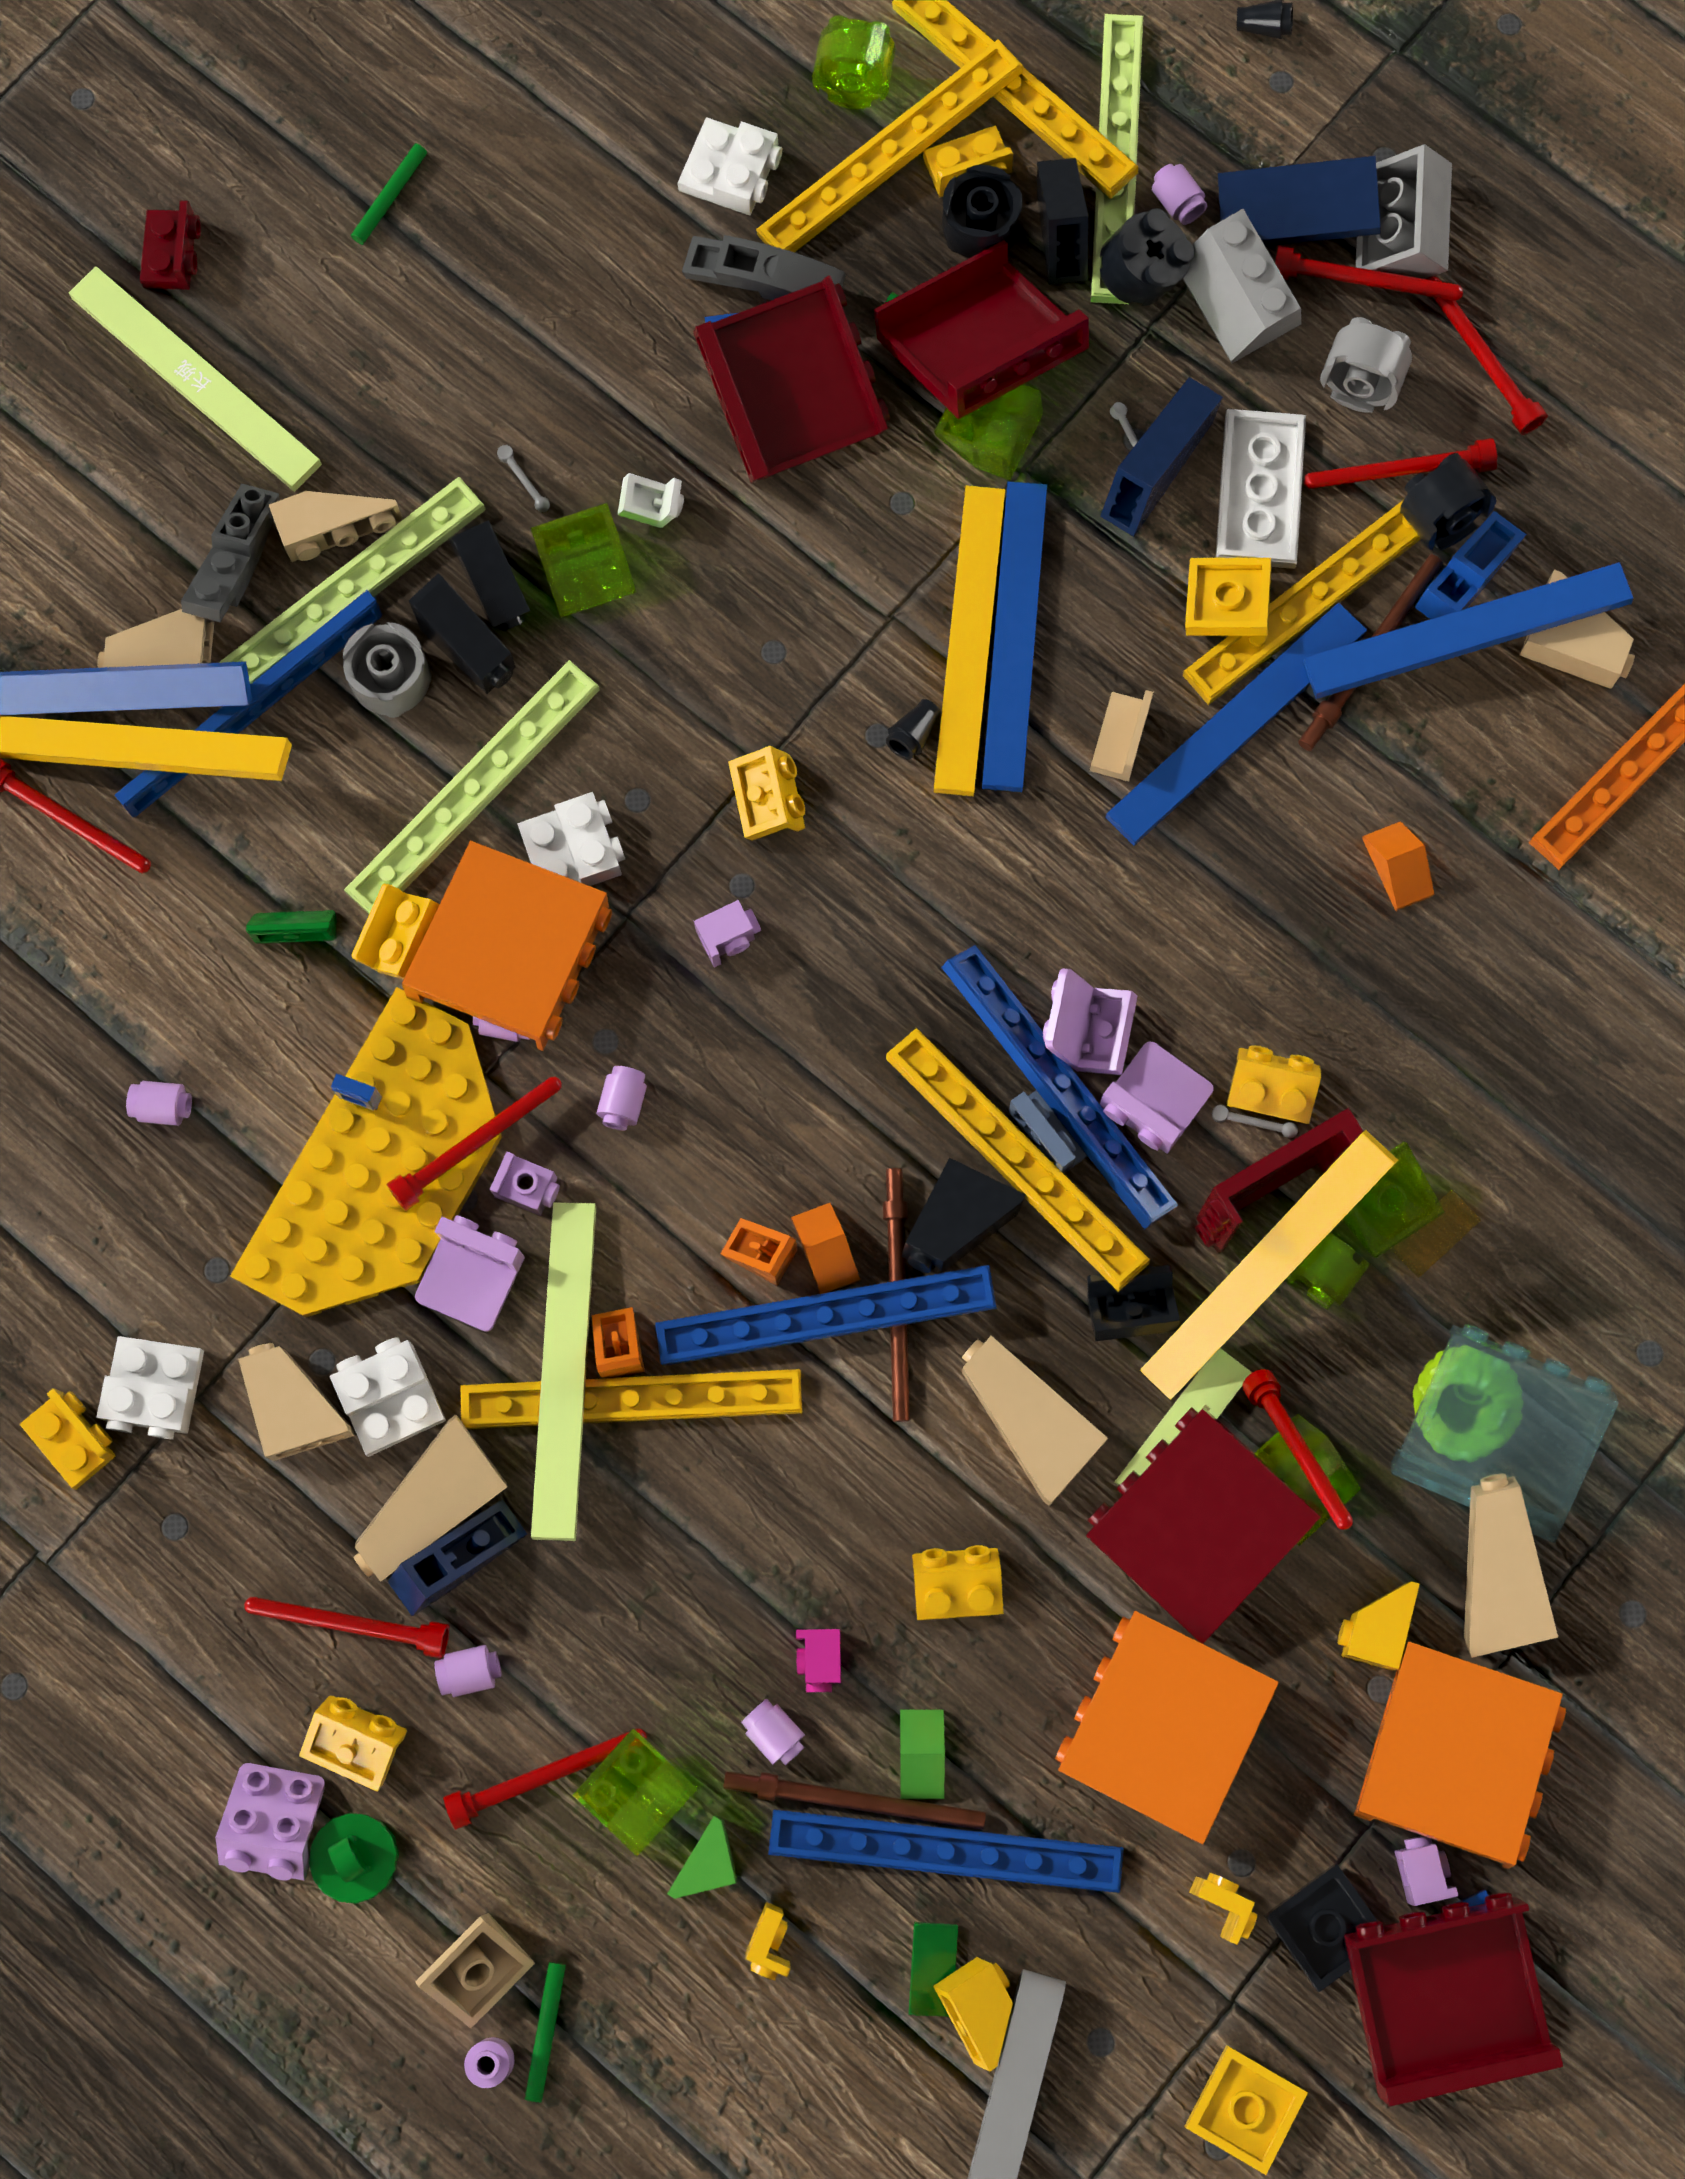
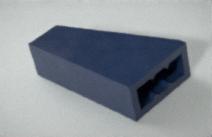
M1189 377L1118 466L1100 517L1134 537L1212 425L1223 397L1212 391L1209 387Z

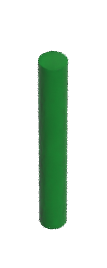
M417 143L412 146L352 232L351 237L354 241L364 245L426 156L427 151L424 147Z
M548 1963L525 2093V2100L542 2102L566 1969V1964Z

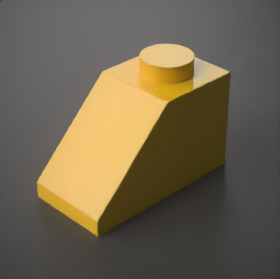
M1412 1581L1405 1583L1352 1613L1350 1620L1344 1619L1337 1642L1338 1645L1344 1646L1341 1656L1391 1671L1398 1670L1420 1584Z
M976 1957L933 1987L974 2064L990 2072L998 2066L1013 2002L1006 1991L1010 1987V1983L1001 1967L997 1963L992 1964Z

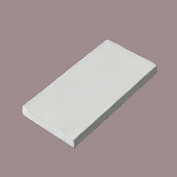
M1236 409L1226 410L1216 558H1271L1272 567L1296 568L1306 415Z

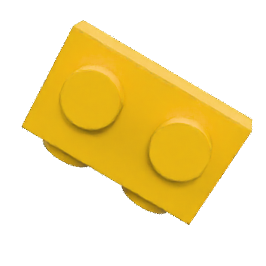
M1252 1045L1248 1049L1239 1048L1227 1106L1309 1124L1321 1080V1067L1314 1064L1313 1059L1302 1055H1290V1058L1273 1055L1272 1050L1262 1046Z
M982 1545L970 1546L965 1550L957 1551L932 1548L912 1555L917 1620L1004 1614L1001 1565L997 1548H988Z
M1209 1873L1207 1880L1196 1876L1189 1893L1230 1911L1220 1937L1238 1945L1241 1937L1248 1939L1258 1915L1252 1912L1255 1902L1236 1894L1239 1885L1223 1877Z

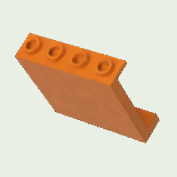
M470 840L402 982L406 997L421 1004L424 998H428L535 1040L537 1049L544 1051L548 1040L554 1041L559 1034L563 1022L560 1014L565 1003L571 1004L575 999L579 988V981L576 979L581 968H588L592 962L596 950V945L593 942L598 931L604 933L609 925L612 909H609L607 893Z
M1134 1611L1131 1619L1123 1616L1112 1640L1119 1644L1112 1659L1104 1656L1095 1673L1093 1680L1100 1684L1093 1698L1085 1696L1078 1708L1074 1720L1080 1722L1074 1738L1066 1735L1057 1752L1055 1760L1061 1762L1058 1771L1204 1845L1279 1682Z
M1408 1641L1404 1647L1400 1667L1395 1673L1354 1816L1368 1821L1376 1819L1503 1863L1502 1867L1506 1869L1514 1867L1517 1860L1523 1862L1531 1840L1530 1835L1524 1834L1528 1818H1536L1543 1796L1542 1792L1536 1791L1541 1774L1548 1775L1554 1758V1750L1548 1748L1552 1731L1560 1732L1566 1714V1708L1560 1706L1563 1693Z

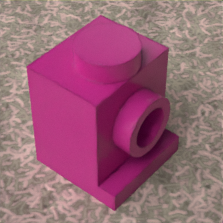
M840 1629L796 1630V1639L805 1640V1648H797V1675H805L806 1693L832 1692V1684H841Z

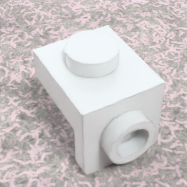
M628 473L623 478L618 515L663 528L672 519L677 518L683 508L684 495L680 494L682 480L673 478L667 484H663Z

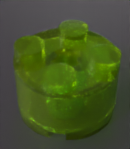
M841 15L830 18L828 25L822 30L819 37L812 74L813 86L818 93L821 88L828 94V101L850 109L871 107L873 100L880 98V102L884 100L889 92L896 52L895 43L890 36V28L880 21L870 23L864 20L848 19Z
M1330 1232L1285 1281L1293 1285L1296 1279L1309 1287L1307 1296L1328 1310L1331 1304L1338 1307L1341 1306L1370 1264L1363 1259L1358 1265L1353 1260L1354 1257H1352L1356 1251Z

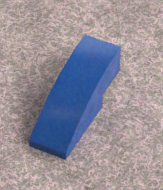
M1493 511L1453 555L1443 571L1426 588L1415 608L1429 619L1467 609L1511 556L1526 534Z

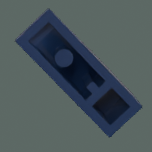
M502 1499L402 1562L387 1582L411 1616H414L451 1592L523 1539L527 1533Z

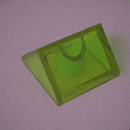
M1404 1141L1389 1151L1398 1159L1396 1164L1342 1219L1374 1258L1379 1257L1445 1213L1408 1143Z

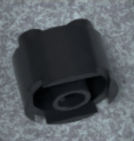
M975 165L967 168V171L957 178L955 175L947 184L943 196L942 228L947 246L951 251L971 258L1003 240L1008 243L1009 250L1017 240L1020 231L1022 195L1019 187H1016L1010 180L1011 176L1004 170L990 165Z
M1160 209L1141 212L1129 218L1102 246L1100 252L1103 266L1100 269L1101 277L1108 290L1119 300L1128 304L1133 301L1143 303L1141 306L1151 305L1160 300L1186 275L1190 261L1194 257V248L1180 227L1169 219L1165 212Z
M1453 453L1446 457L1439 464L1438 468L1427 476L1424 473H1420L1405 485L1404 489L1408 494L1401 504L1400 512L1429 550L1433 551L1434 545L1439 550H1443L1460 542L1478 528L1473 521L1481 513L1487 518L1493 511L1497 500L1465 459H1462L1458 453Z

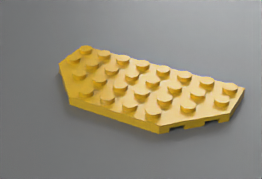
M396 987L345 1077L373 1086L378 1090L382 1098L377 1110L374 1109L373 1111L338 1098L336 1094L333 1096L230 1275L234 1280L305 1318L322 1313L323 1310L343 1304L349 1305L378 1296L382 1292L420 1283L441 1240L434 1232L441 1216L453 1221L455 1216L459 1215L502 1138L500 1133L423 1188L424 1194L418 1197L420 1202L409 1210L405 1211L386 1186L389 1181L399 1174L402 1177L408 1173L414 1175L495 1117L491 1096L469 1024L425 1001L421 1004L408 999L404 990Z

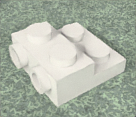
M706 117L677 183L678 191L751 216L756 202L761 204L765 198L768 188V180L766 178L770 169L776 170L781 160L782 147L778 146V134L742 121L739 128Z
M593 792L555 804L556 810L517 823L530 862L533 865L588 886L622 875L618 862L625 860L618 837L610 839L605 825L612 823L605 800L596 802Z
M118 1336L110 1376H105L96 1418L107 1422L106 1429L118 1432L132 1433L133 1426L149 1428V1436L164 1439H173L175 1432L188 1434L204 1350L195 1347Z
M398 1337L375 1347L377 1354L363 1361L360 1355L341 1361L336 1365L338 1372L330 1375L346 1415L349 1416L365 1455L368 1457L446 1421L413 1344L408 1340L401 1343Z

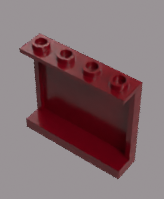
M1005 240L874 309L877 340L958 420L1089 348V318L1080 309L1067 316L1008 262V243Z
M831 275L825 277L821 282L713 323L708 321L695 326L693 331L751 484L879 435L888 429L886 422L890 421L887 406L883 398L877 399L871 385L876 383L874 371L868 360L862 361L857 348L858 345L862 344L859 331L853 321L848 323L843 307L847 306L844 291L839 283H833Z
M1350 1109L1343 1110L1213 1187L1196 1217L1199 1224L1195 1228L1207 1248L1213 1246L1218 1254L1223 1252L1243 1222L1237 1212L1316 1165H1319L1322 1172L1325 1173L1360 1134L1364 1132Z
M1207 1405L1199 1412L1191 1407L1175 1424L1180 1433L1170 1444L1162 1439L1145 1457L1151 1463L1141 1475L1137 1474L1134 1470L1116 1489L1122 1496L1114 1505L1110 1507L1104 1502L1087 1520L1093 1527L1086 1534L1088 1539L1202 1644L1315 1525L1323 1513L1311 1500L1307 1502L1218 1421L1209 1412L1210 1408Z
M1511 1893L1489 1895L1485 1897V1904L1469 1907L1467 1902L1448 1904L1442 1907L1443 1913L1426 1916L1425 1912L1407 1913L1399 1916L1400 1923L1383 1926L1380 1921L1362 1923L1356 1926L1355 1933L1344 1935L1378 2097L1389 2107L1563 2067L1560 2049L1550 2041L1523 1912L1529 1911V1906L1524 1901L1512 1897Z

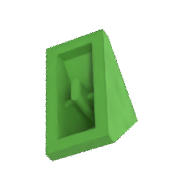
M900 1710V1799H944V1710Z
M717 1815L713 1816L667 1895L676 1899L738 1882L722 1818Z

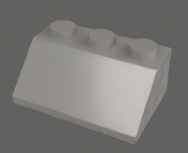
M1425 144L1377 162L1381 234L1357 237L1356 267L1422 279L1448 271L1452 163Z
M1244 209L1208 228L1192 244L1194 257L1190 261L1189 269L1183 280L1231 364L1301 325V307Z

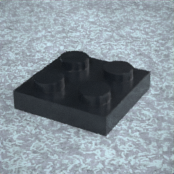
M1333 1864L1264 1915L1317 1992H1321L1351 1969L1344 1935L1355 1933L1356 1926L1359 1924L1377 1921L1338 1864Z

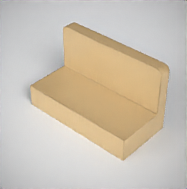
M1145 690L1143 700L1115 692L1111 693L1091 763V772L1129 782L1151 705L1152 691Z

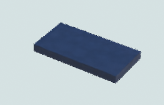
M1376 156L1218 173L1220 221L1244 209L1265 246L1381 234Z

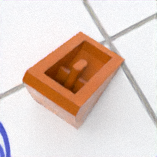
M1401 821L1362 837L1395 911L1434 896L1425 845Z
M831 1203L791 1217L820 1294L830 1293L860 1281L845 1233Z
M740 1218L720 1255L778 1286L798 1249L796 1240L791 1236Z
M633 1307L591 1315L596 1367L599 1375L602 1378H617L645 1372Z

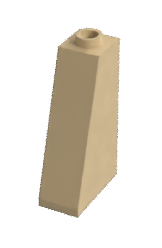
M990 1336L985 1343L977 1339L962 1356V1359L967 1362L963 1366L962 1374L1043 1502L1050 1506L1105 1444L1108 1438L993 1336Z
M457 1415L448 1420L356 1541L355 1548L359 1553L353 1556V1558L367 1577L375 1574L381 1582L395 1572L402 1562L431 1545L508 1487L507 1482Z
M1506 1474L1486 1476L1480 1480L1481 1484L1471 1486L1464 1640L1471 1658L1558 1638L1521 1487L1514 1476L1507 1478Z

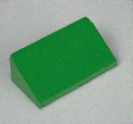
M333 910L256 913L247 923L246 932L256 944L334 941L336 939V913Z
M914 1921L908 2015L949 2017L933 1986L956 1970L958 1924Z

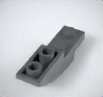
M724 235L723 241L693 236L682 270L686 279L757 291L763 299L774 300L821 282L829 275H831L834 284L839 283L842 287L846 276L844 271L812 258L771 245Z
M246 484L240 485L211 535L212 548L181 600L182 612L221 623L230 605L238 606L257 567L274 520L269 504L280 500L279 493Z

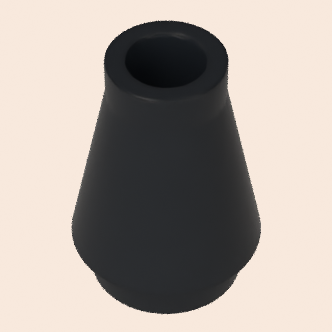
M1274 0L1248 7H1238L1237 31H1245L1282 39V35H1292L1293 2L1284 3V0Z
M922 699L916 707L888 729L889 736L886 738V744L890 750L906 760L912 759L914 755H920L936 720L941 715L938 706L930 700Z

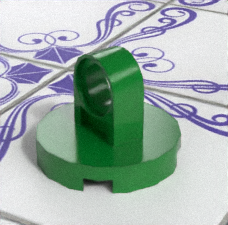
M348 1813L333 1818L318 1831L311 1844L309 1866L313 1881L325 1895L338 1902L360 1903L375 1898L390 1885L396 1871L399 1851L395 1836L384 1822L366 1814Z

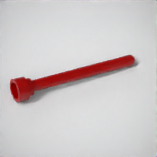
M1278 246L1275 264L1284 280L1287 281L1289 277L1297 278V274L1454 301L1459 300L1463 296V288L1457 284L1301 258V254L1294 253V248Z
M1432 276V277H1429V278H1428V280H1434V281H1440V282H1442V281L1440 280V278H1438V277H1436V276ZM1433 297L1513 408L1511 411L1513 416L1512 423L1519 433L1526 435L1541 426L1548 418V414L1539 402H1533L1531 398L1526 399L1458 303L1454 300Z
M1493 438L1476 440L1474 445H1469L1467 450L1311 472L1304 476L1303 483L1307 488L1314 489L1431 472L1437 469L1439 464L1453 453H1458L1462 459H1465L1479 473L1494 471L1497 469V450Z
M0 758V792L8 791L139 873H146L150 870L151 863L149 859L16 778L15 772L11 770V765Z
M557 1077L548 1078L414 1175L408 1173L404 1177L399 1174L389 1181L386 1186L405 1211L409 1210L420 1202L418 1197L424 1194L423 1188L559 1092L562 1087L561 1080Z
M1268 1369L1254 1371L1246 1377L1242 1385V1389L1253 1405L1266 1410L1336 1526L1341 1530L1349 1529L1353 1524V1518L1280 1402L1281 1386Z
M250 1597L244 1603V1608L249 1614L416 1645L417 1650L423 1651L424 1656L439 1659L444 1657L449 1640V1624L431 1621L429 1625L421 1624L420 1628L258 1597Z
M634 1729L473 1795L470 1791L462 1794L460 1790L443 1797L452 1826L457 1830L472 1824V1819L479 1816L478 1811L642 1746L647 1740V1734L643 1729Z

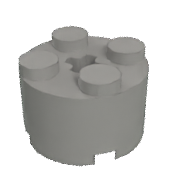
M1362 317L1353 318L1350 324L1339 330L1320 376L1323 388L1327 384L1332 390L1330 396L1342 406L1355 411L1373 413L1374 407L1384 405V411L1390 409L1398 399L1412 362V353L1409 348L1411 344L1410 338L1403 332H1392L1384 327L1374 325L1368 319Z
M390 622L376 626L370 624L356 631L345 645L343 652L344 674L354 696L366 709L377 714L396 718L415 707L424 698L432 675L423 649L417 637L409 629L400 624Z

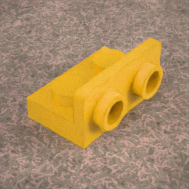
M996 125L923 151L924 162L939 198L944 196V191L949 181L955 175L957 178L965 173L969 167L990 165L1004 170L1007 174L1012 173L1013 152L1010 147L1005 148Z
M768 746L728 761L744 838L753 841L786 828L797 832L805 829L803 819L805 805L797 792L795 783L797 768L794 760L788 753Z
M384 883L352 952V958L379 973L404 980L440 904L428 898L407 894L390 884Z
M53 1388L47 1393L50 1399L19 1425L70 1487L77 1490L116 1457L108 1447L113 1440L98 1423L92 1426L82 1415L87 1409L73 1392L69 1391L65 1394Z
M328 1696L314 1712L299 1757L378 1792L384 1784L396 1749L404 1740L407 1729L397 1725L393 1719L387 1716L375 1715L357 1707L350 1699Z
M766 1902L747 1947L746 1960L752 1962L750 1965L751 1971L775 1981L778 1974L788 1977L791 1970L790 1961L769 1953L770 1948L776 1951L779 1950L788 1925L786 1921L782 1920L784 1915L783 1909Z

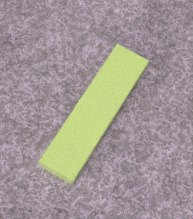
M1220 1348L1196 1374L1114 1483L1119 1486L1133 1470L1141 1475L1151 1464L1145 1457L1162 1439L1168 1444L1171 1443L1180 1433L1175 1424L1191 1407L1199 1412L1207 1405L1210 1408L1209 1412L1217 1419L1242 1387L1246 1377L1252 1372Z

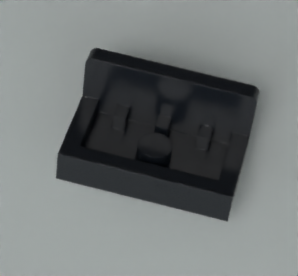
M1170 1265L1146 1266L1119 1292L1101 1274L1089 1275L1087 1277V1302L1095 1342L1174 1332L1180 1328V1318L1173 1291V1273Z

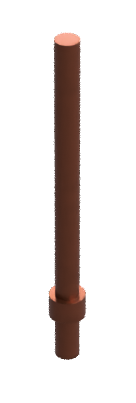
M1433 554L1428 556L1372 637L1397 630L1442 566L1443 561L1438 556ZM1355 688L1332 694L1327 701H1321L1312 714L1314 720L1298 741V744L1303 749L1312 751L1327 728L1332 729L1342 715L1341 708Z
M901 1168L886 1169L887 1201L883 1202V1220L887 1221L889 1282L906 1279L905 1258L902 1257L905 1246L904 1220L908 1219V1202L903 1200V1169ZM907 1324L890 1327L893 1422L910 1421Z
M726 1771L723 1789L758 1794L757 1799L775 1801V1797L981 1830L984 1829L986 1812L779 1780L778 1775L761 1772V1776Z

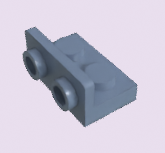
M1037 1090L1029 1096L1023 1091L1010 1101V1115L1031 1142L1063 1174L1088 1157Z

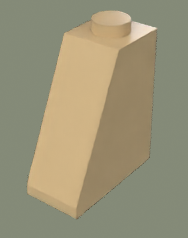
M1554 570L1546 584L1566 579L1567 577L1562 572ZM1603 612L1527 635L1519 656L1612 689L1619 677L1626 679L1630 672L1635 655L1630 654L1629 651L1634 639L1608 614Z
M180 609L106 637L104 652H100L98 655V668L211 663L214 621L184 613Z
M273 1343L258 1345L248 1350L249 1356L238 1359L266 1458L276 1461L355 1436L353 1427L294 1358L282 1347H274Z

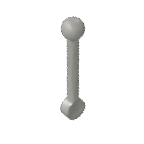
M1116 402L1110 408V414L1114 419L1119 420L1132 447H1134L1138 439L1125 416L1127 408L1123 403Z
M508 445L500 446L497 450L499 460L508 463L535 500V509L539 512H546L550 507L549 500L538 493L514 460L512 448Z
M1217 1105L1212 1110V1118L1218 1123L1231 1120L1281 1132L1286 1138H1294L1298 1133L1297 1126L1292 1122H1287L1283 1125L1229 1112L1224 1105Z

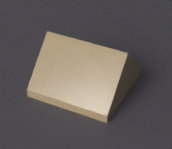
M487 1913L481 1915L415 1982L420 1989L469 2028H472L535 1963L498 1922Z

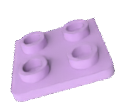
M1062 968L1059 972L1058 980L1052 986L1051 997L1053 1004L1050 1019L1046 1021L1043 1029V1039L1046 1048L1076 1071L1122 1075L1138 996L1129 990L1093 988L1072 969Z
M1150 1041L1143 1045L1116 1083L1112 1082L1102 1096L1100 1105L1104 1108L1103 1112L1111 1120L1121 1126L1126 1124L1139 1133L1138 1138L1147 1146L1157 1151L1161 1149L1168 1154L1213 1093V1085L1158 1044Z
M456 1215L452 1221L441 1216L434 1231L441 1240L416 1291L415 1299L422 1306L481 1331L488 1332L493 1329L525 1257L515 1247L517 1241L507 1235L494 1231L492 1237L478 1232L479 1225L469 1219Z
M252 1763L243 1764L239 1768L215 1837L219 1865L226 1866L235 1872H247L250 1870L266 1873L278 1880H290L292 1878L305 1881L309 1868L307 1843L325 1790L324 1779L317 1775Z

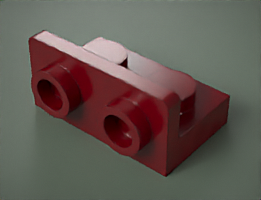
M180 200L179 211H146L140 283L143 288L190 290L191 275H196L198 267L197 254L194 251V239L200 238L201 222L199 215L194 214L189 201Z

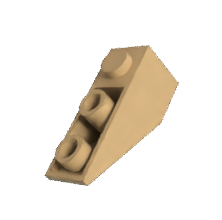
M304 491L269 504L282 543L291 562L311 560L317 557L321 551L335 546H349L355 543L359 537L373 532H387L403 520L397 502L393 499Z

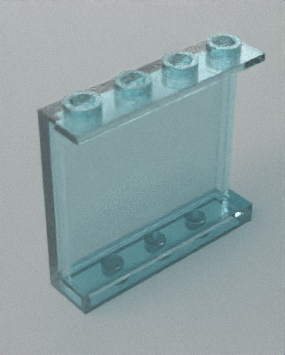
M1465 1324L1462 1329L1452 1325L1450 1329L1451 1337L1401 1449L1397 1448L1392 1459L1391 1473L1470 1507L1471 1486L1481 1484L1480 1480L1494 1474H1506L1507 1478L1514 1476L1521 1487L1532 1534L1555 1543L1619 1404L1616 1394L1611 1391L1612 1385L1590 1375L1587 1376L1586 1381L1571 1375V1368L1556 1360L1547 1358L1545 1363L1528 1357L1530 1351L1513 1342L1506 1341L1504 1346L1490 1341L1488 1340L1489 1334L1475 1326Z

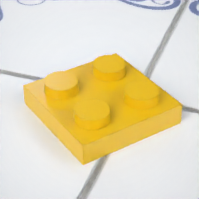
M1190 558L1185 622L1186 636H1268L1271 558Z
M1226 2045L1185 2124V2128L1267 2175L1308 2092Z

